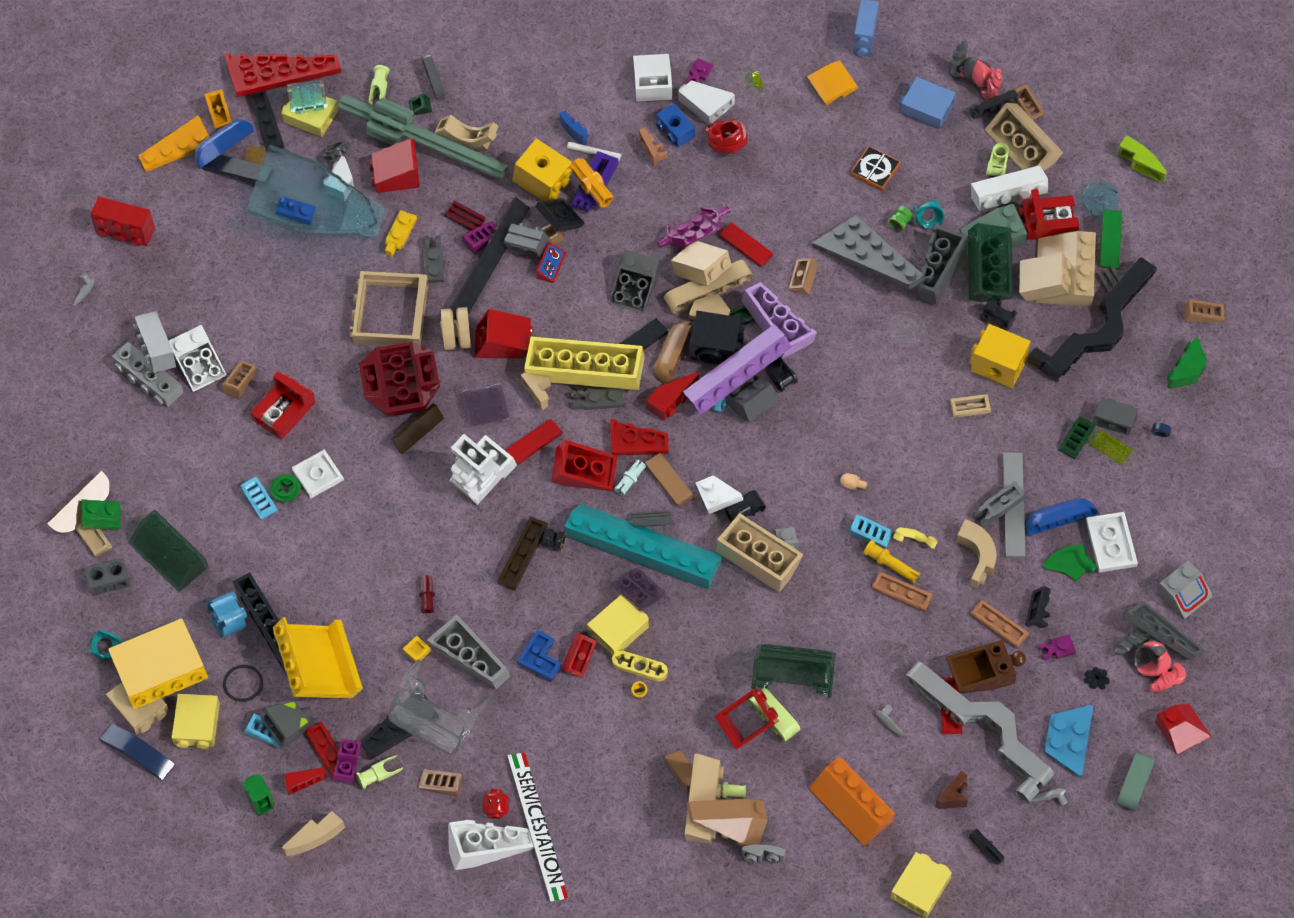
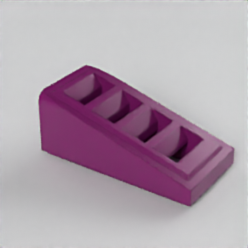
M493 221L462 236L463 243L473 254H476L486 246L493 234L489 228L491 227L495 230L497 227Z

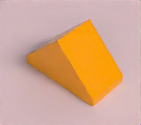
M222 89L204 94L215 129L232 122Z

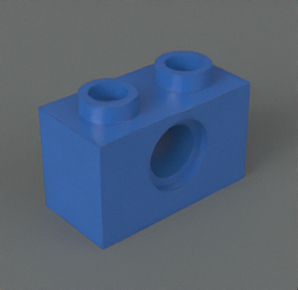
M674 103L656 114V126L659 131L666 133L667 139L671 144L675 143L677 147H680L695 137L696 127Z

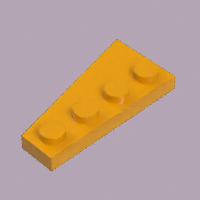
M198 115L138 155L145 172H148L195 153L198 145L207 139L209 135Z

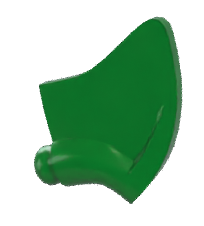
M1071 545L1051 555L1043 564V568L1063 573L1076 582L1086 571L1094 573V570L1097 569V564L1093 563V560L1085 554L1084 545Z

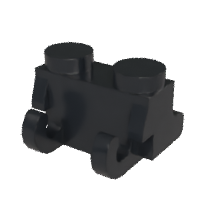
M994 300L988 301L980 319L986 322L988 314L994 316L1005 325L1004 328L1001 326L999 328L1008 331L1016 319L1017 312L1015 310L1012 312L1006 311L1000 307L1002 304L1000 300H997V302Z

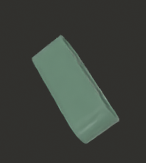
M1136 752L1117 804L1136 811L1156 759Z

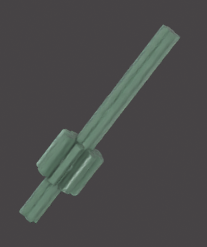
M346 94L340 99L338 109L367 121L366 133L369 136L390 145L414 138V142L499 180H502L506 174L508 165L414 125V112L384 98H381L380 101L378 100L375 107Z

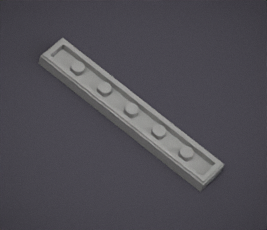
M1003 452L1004 488L1015 481L1024 492L1023 454ZM1023 500L1004 514L1005 558L1025 559Z

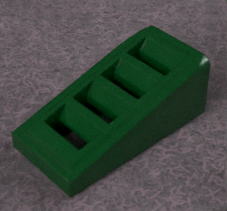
M1079 416L1061 444L1059 451L1076 459L1093 434L1095 424ZM1072 438V439L1078 441L1080 444H1078V443H1076V442H1074V441H1072V440H1070V439ZM1068 444V445H1070V446L1076 448V450L1074 451V450H1072L1071 448L1067 447L1066 445Z

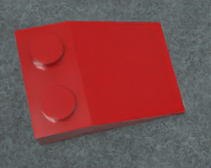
M564 440L556 447L551 482L568 487L613 491L617 456Z

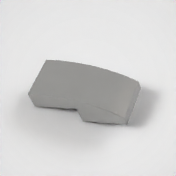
M771 845L743 846L742 857H745L744 859L747 862L753 864L756 862L761 863L764 856L772 863H783L786 857V849Z

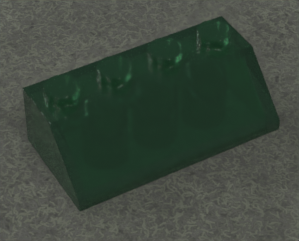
M977 223L968 230L969 300L988 302L990 300L997 301L1013 298L1011 228Z
M155 509L139 522L128 542L179 593L209 568L206 558Z

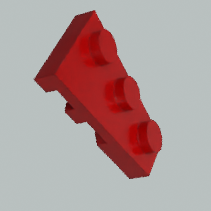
M610 418L611 454H669L668 433L649 428H638L634 424H623Z

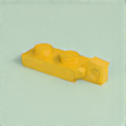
M400 210L385 241L387 256L393 257L396 249L401 250L404 247L418 219L417 215Z

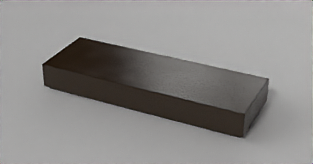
M432 403L392 438L394 445L401 454L408 451L444 419L438 406Z

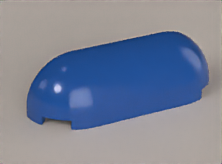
M234 120L202 141L195 151L196 166L201 169L254 132L252 124L245 120Z
M1072 499L1031 513L1025 521V533L1028 537L1086 519L1087 517L1099 515L1096 506L1087 499Z

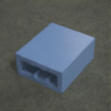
M861 0L853 47V54H857L860 57L871 56L878 19V1Z
M916 77L913 83L910 82L906 96L903 95L900 100V113L940 129L955 103L956 93Z

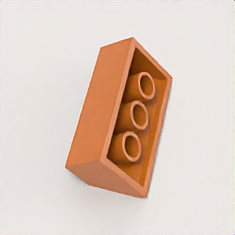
M840 756L821 772L809 788L863 846L894 821L895 812Z

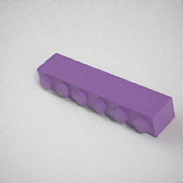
M774 324L683 391L691 405L702 415L792 348L783 332Z

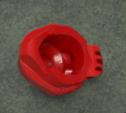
M737 119L725 122L717 120L716 123L713 122L712 125L706 128L708 132L707 141L714 152L735 154L745 147L748 142L745 126Z

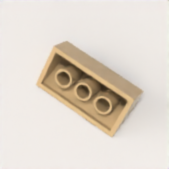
M1006 103L985 129L997 144L1003 143L1008 146V156L1022 170L1040 165L1044 171L1054 165L1063 154L1061 149L1018 104Z
M740 513L720 535L716 544L717 553L777 592H780L789 582L803 557L801 552Z
M694 754L689 801L720 799L722 787L718 786L719 779H723L724 767H721L720 760ZM687 810L686 840L711 844L712 839L716 838V831H708L691 823Z

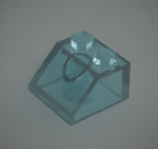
M323 79L287 84L291 112L295 111V114L305 113L307 109L320 111L327 107Z

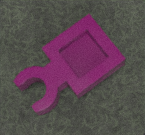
M697 58L689 70L691 76L686 79V84L690 81L700 83V79L705 81L713 69V64Z
M1069 634L1051 639V645L1041 644L1038 648L1039 651H1048L1047 654L1042 655V660H1048L1054 654L1057 659L1076 654Z

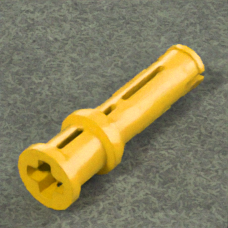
M874 540L868 543L863 552V555H868L875 559L877 564L886 565L913 584L920 575L919 572L890 555L888 549H883L875 544Z

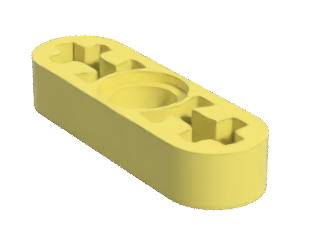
M618 651L613 654L612 664L618 670L657 682L665 680L668 675L667 666L662 662L626 651ZM624 657V661L626 662L618 664L617 659ZM630 659H633L631 662V667H628ZM642 662L646 667L638 671L634 666L636 663ZM649 665H651L652 670H650V673H647L649 670ZM661 668L663 673H660L659 676L656 675L655 671Z

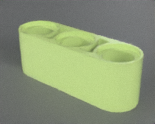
M762 688L761 690L767 697L766 702L778 713L777 718L779 722L772 726L771 729L776 735L779 734L781 736L782 742H786L800 731V726L766 688ZM755 698L749 699V705L757 710L756 713L763 721L769 722V719Z

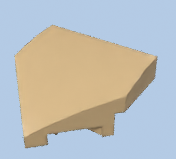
M719 294L694 300L689 318L695 320L697 310L730 315V309Z

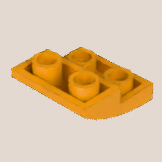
M840 60L826 65L808 76V79L827 106L840 96L845 98L859 88Z

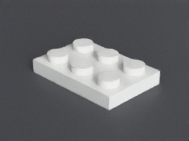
M1124 512L1086 518V525L1099 573L1137 567L1138 562Z

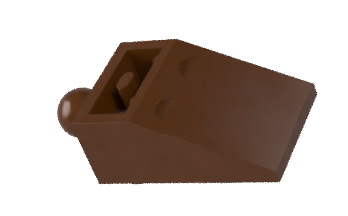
M999 640L947 656L946 660L959 693L994 690L1015 684L1016 672L1013 665L1016 667L1023 666L1026 662V656L1021 651H1015L1009 657L1003 640Z

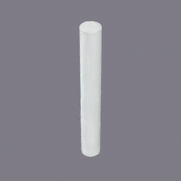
M568 142L567 149L596 155L597 151L618 158V161L621 158V154L573 142Z

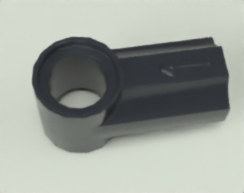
M752 490L743 496V501L725 507V512L730 522H732L739 513L745 517L749 515L755 516V513L763 512L766 509V505L758 492Z

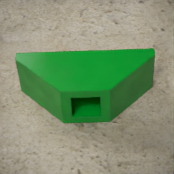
M1195 337L1192 343L1188 342L1185 346L1184 356H1179L1175 364L1177 366L1174 371L1171 370L1166 380L1169 381L1167 388L1173 389L1197 383L1207 363L1199 338Z

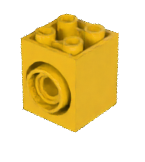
M536 138L515 163L512 181L542 201L554 200L558 198L559 190L562 187L566 188L571 180L569 176L572 173V161Z
M988 324L986 330L982 329L979 335V344H975L971 351L972 357L969 362L972 365L971 372L1013 388L1027 361L1031 341Z

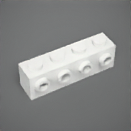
M1039 165L971 183V198L979 211L1026 199L1030 197L1032 189H1039L1040 195L1048 193V178Z

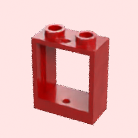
M758 688L751 690L714 716L736 750L779 722L777 718L778 713L773 707L768 705L766 695L762 690H758ZM754 697L769 719V722L744 738L728 714Z

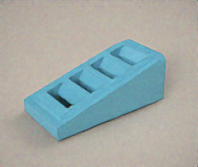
M257 477L250 479L240 486L242 493L261 520L278 511ZM261 492V494H259V495H257L256 497L252 498V496H254V495H256L257 493ZM265 498V501H263V502L259 503L258 505H256L257 502H259V501H261V500H263V499ZM268 504L270 505V507L266 508L263 511H260L261 508L267 506Z
M857 514L850 529L851 537L866 542L874 540L875 544L887 548L893 533L892 530ZM867 527L870 528L868 534L865 533ZM874 530L878 531L876 537L872 536ZM882 532L885 533L883 541L879 539Z
M254 713L244 734L281 748L273 736L271 738L268 737L270 732L268 729H266L264 734L260 733L265 724L261 720L262 717ZM256 723L260 724L257 731L253 729Z

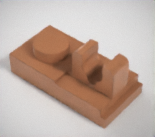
M646 127L640 129L639 140L653 167L657 166L660 160L667 158V151L659 152L663 150V144L653 145L655 141L652 133H648Z

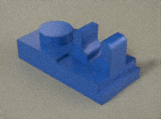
M282 196L279 199L275 214L311 225L316 206Z

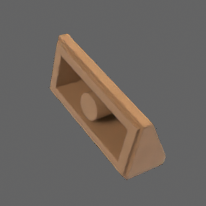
M813 258L796 260L788 288L789 291L810 294L818 266Z
M681 750L666 755L664 757L665 764L685 791H690L693 766Z

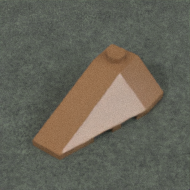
M732 799L689 801L686 803L691 823L708 831L714 830L721 833V837L725 839L729 837L740 846L760 845L768 820L764 801Z

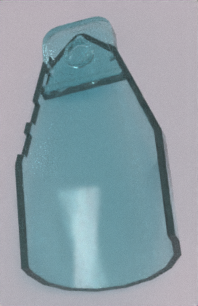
M270 145L255 183L246 215L299 234H341L373 238L379 231L385 210L382 204L367 198L352 185L350 186L342 180L339 175L329 170L323 163ZM286 196V198L316 206L311 225L275 214L280 197Z

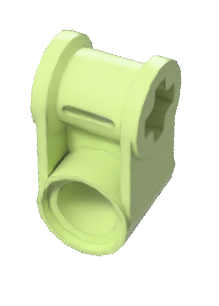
M998 143L993 147L987 166L986 177H989V175L995 177L1005 175L1009 148L1006 144Z

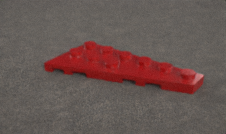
M224 53L236 97L341 73L337 55L303 57V55L296 54V57H287V54H258L257 56L240 54V56H231L229 53Z

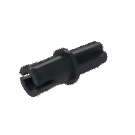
M978 829L969 835L968 838L978 846L981 853H985L996 865L1002 863L1005 857L993 845V841H989Z

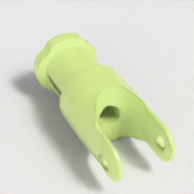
M377 65L374 68L375 75L371 82L369 94L370 105H373L374 97L377 93H380L379 99H385L387 90L386 79L390 71L386 66Z
M397 755L372 765L370 769L362 773H355L361 788L365 789L367 785L375 781L380 782L400 772L403 767L393 772H387L383 767L386 762L396 758Z

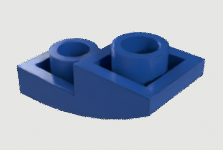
M566 110L559 112L560 123L566 132L580 144L586 145L587 137H589L586 127H582L580 121L575 123L573 117L569 116Z

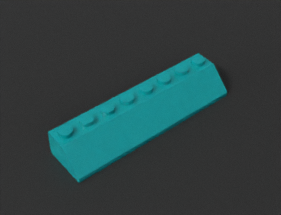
M581 503L572 510L565 525L566 537L706 589L710 588L723 559L722 555L643 526L634 527L630 521Z

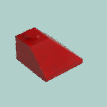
M1190 704L1174 705L1157 715L1155 723L1177 755L1211 737Z

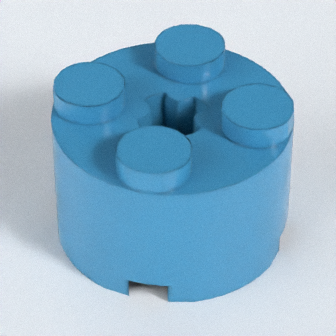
M234 592L226 593L206 603L207 612H212L211 623L222 638L234 634L247 626L245 621L247 614L243 607L239 608L237 604L238 599Z

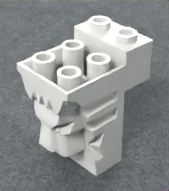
M463 434L451 447L456 458L455 464L451 467L453 475L449 482L478 505L502 478L505 479L517 464L511 455L485 435L476 444Z

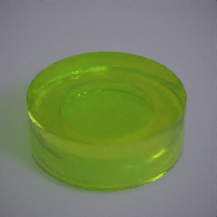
M757 70L751 72V79L756 89L764 87L759 72Z

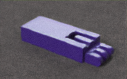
M597 151L590 167L594 172L597 171L600 174L605 187H607L619 162L618 158ZM579 184L572 207L576 208L577 204L580 203L578 209L583 210L584 206L587 205L585 212L589 213L592 206L597 205V202L590 193H584Z

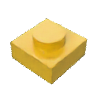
M416 636L403 648V652L418 664L431 652V648Z

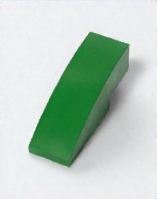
M1103 210L1100 268L1115 267V269H1118L1122 211Z

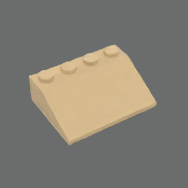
M1075 231L1038 238L1037 257L1062 252L1070 260L1071 269L1069 270L1071 285L1069 286L1068 294L1035 300V303L1092 307L1094 298L1096 232Z

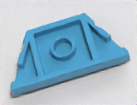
M1093 705L1052 714L1050 717L1044 754L1058 761V764L1064 768H1068L1078 778L1082 777Z

